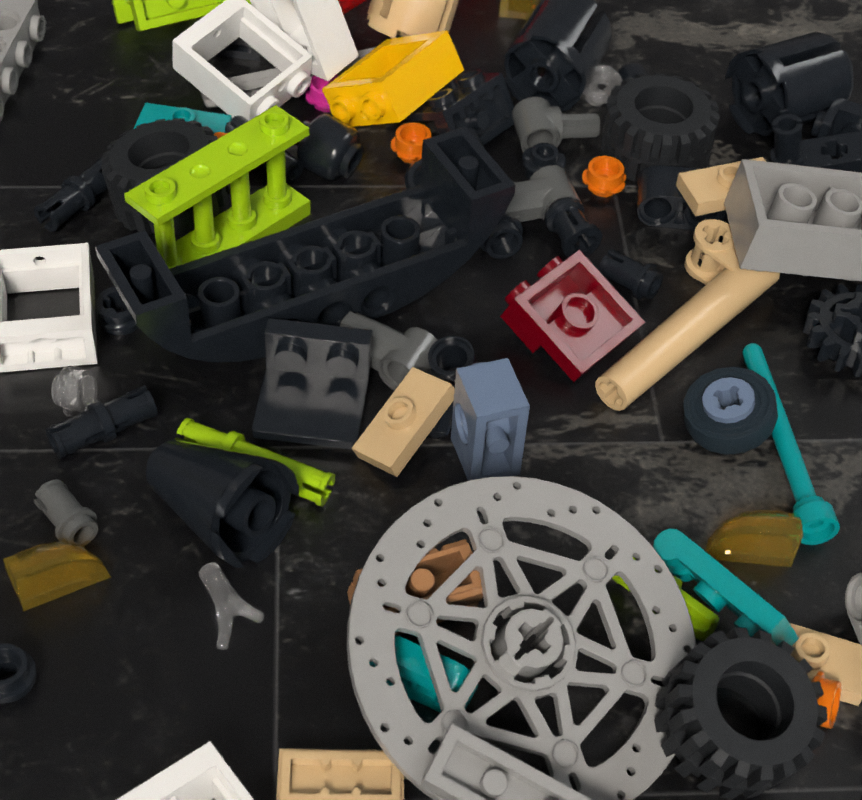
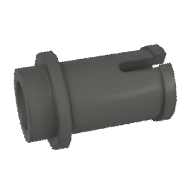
M59 479L48 481L36 491L35 496L37 498L34 499V503L55 526V536L60 543L70 545L73 548H80L95 538L98 532L95 512L91 508L82 507L63 481Z

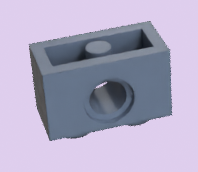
M508 358L490 362H479L471 366L456 368L450 438L468 481L488 477L520 475L530 405Z

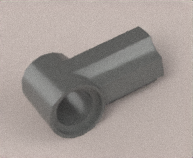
M549 165L536 171L529 181L514 183L516 185L515 195L504 215H509L512 220L517 219L520 222L541 218L544 221L545 213L553 203L566 197L578 200L580 198L566 171L557 165Z
M351 311L341 321L340 326L372 330L371 368L378 370L383 382L392 390H396L412 367L429 373L428 353L431 346L438 340L428 331L413 327L402 333L360 313H353Z

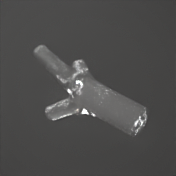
M211 562L200 569L199 577L215 605L219 626L217 648L226 650L229 645L233 618L235 616L242 615L260 623L264 619V613L247 604L230 585L220 566L216 562Z

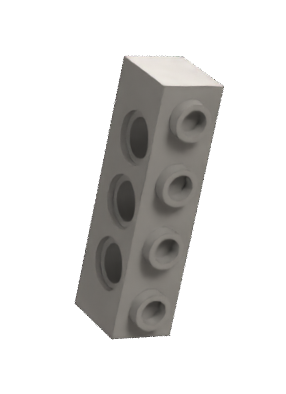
M0 0V121L3 117L4 105L10 94H15L17 90L18 80L24 67H29L31 63L32 52L37 42H41L45 36L46 22L44 16H41L39 13L37 0Z

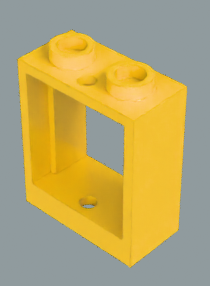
M448 30L386 39L322 88V91L333 117L352 127L399 123L463 72L464 68Z

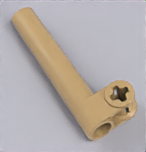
M708 219L700 222L695 227L693 235L695 246L686 255L684 266L692 278L702 282L705 286L595 381L597 394L608 407L617 411L627 408L779 279L780 273L740 269L729 224L721 220ZM720 236L723 237L722 243L718 242ZM699 259L702 260L701 266L698 265Z

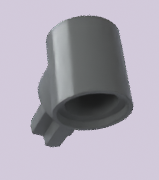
M541 97L526 98L520 101L512 111L513 122L523 152L538 143H550L557 148L561 144L562 138L597 137L600 134V117L598 114H562L558 106H550L549 102Z

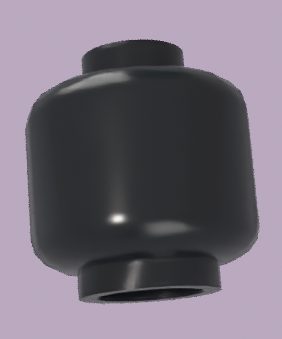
M329 114L319 115L311 122L304 121L303 124L309 127V136L294 144L298 146L297 158L304 163V168L329 182L336 181L342 176L349 178L359 166L364 154V147L360 144V134L358 131Z

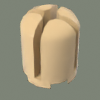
M371 0L367 12L368 26L392 38H395L396 34L405 37L445 30L449 32L460 0Z

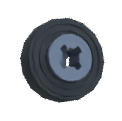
M739 367L718 368L700 376L689 387L683 401L685 427L693 440L708 451L724 455L745 453L760 446L772 434L778 419L776 394L768 381L752 370Z

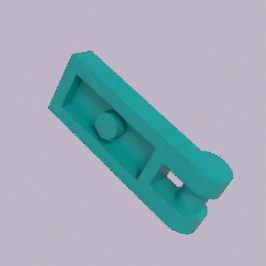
M667 529L657 535L653 548L665 562L671 574L680 578L682 582L696 581L698 584L693 588L694 592L717 613L724 607L733 612L738 617L733 623L736 628H747L749 637H752L758 630L772 634L771 643L779 645L784 640L793 646L799 639L783 614L681 531Z

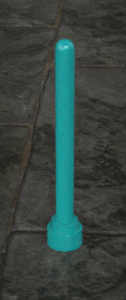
M755 343L747 344L742 352L747 369L764 377L776 394L778 419L771 435L796 501L791 515V523L796 537L800 543L805 545L825 543L835 537L840 530L833 506L822 497L816 495L762 348Z

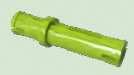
M191 418L184 419L177 430V434L185 436L184 439L175 438L177 440L279 461L295 473L299 485V497L312 501L318 506L323 507L331 495L332 490L326 487L327 485H334L335 474L324 472L245 441V437L241 433L230 431L226 434L195 422Z

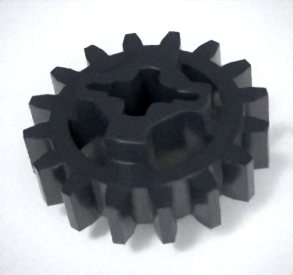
M843 284L837 286L835 295L824 289L821 291L819 300L813 299L811 301L803 326V333L809 335L806 342L808 348H820L817 357L820 362L831 358L835 361V371L840 372L845 366L851 367L854 376L859 378L862 374V285L858 284L855 292H849Z

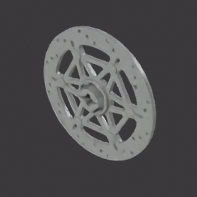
M516 476L488 477L456 484L428 496L398 518L381 537L359 575L351 599L347 622L349 672L360 710L375 740L389 760L424 794L433 800H445L419 785L435 753L432 754L428 751L429 745L436 739L441 743L451 724L460 727L483 741L542 756L545 759L551 778L572 788L569 780V775L574 778L577 792L592 800H634L650 787L675 756V754L666 757L661 744L668 739L665 732H656L654 719L663 710L655 707L657 694L664 687L653 684L651 679L663 682L667 674L696 646L693 624L682 593L665 562L636 528L618 513L592 497L557 483ZM477 511L482 513L485 524L480 522ZM504 521L530 522L562 531L584 543L588 548V553L581 561L510 542L507 539L502 523ZM459 532H464L469 536L474 552L429 599H422L407 594L405 586L410 575L433 548ZM608 549H612L615 552L610 560L604 556ZM376 558H380L382 562H378ZM497 560L500 562L517 593L516 595L504 598L498 595L493 561ZM517 560L559 571L563 574V577L541 593L536 594ZM477 570L480 573L485 608L447 604L446 598L472 571ZM613 576L622 578L637 601L649 635L651 661L635 658L630 653L606 588V583ZM377 583H382L383 587H380ZM578 583L584 590L569 616H566L552 601ZM591 603L597 606L612 649L577 633V627ZM383 606L396 608L399 613L386 611ZM500 615L503 619L511 617L495 634L497 626L492 624L495 618ZM437 619L473 622L476 625L473 641L438 626L436 623ZM400 631L412 634L419 639L441 708V713L431 723H425L421 720L404 689L396 662L395 632ZM532 634H535L537 637L530 645L532 648L528 654L525 652L516 660L514 656L521 647L519 645L523 639L526 641ZM355 640H360L362 644H357ZM437 644L472 659L474 662L473 667L457 692H453L450 688ZM578 652L612 667L613 674L578 671L576 669ZM555 661L554 667L558 671L554 678L551 679L549 675L538 677ZM369 662H374L376 666L372 667ZM485 678L497 689L498 695L470 714L465 710L464 705L480 679ZM386 680L391 681L392 686H389ZM567 685L602 688L605 691V695L579 725H575L573 723ZM623 693L642 698L645 703L643 713L625 743L602 764L596 767H589L580 748L582 741ZM546 696L553 697L559 730L558 737L552 734L535 703V699ZM510 701H516L535 738L488 726L486 719ZM380 726H384L387 732H383ZM404 739L409 740L410 745L405 744ZM617 793L621 795V799L617 797Z

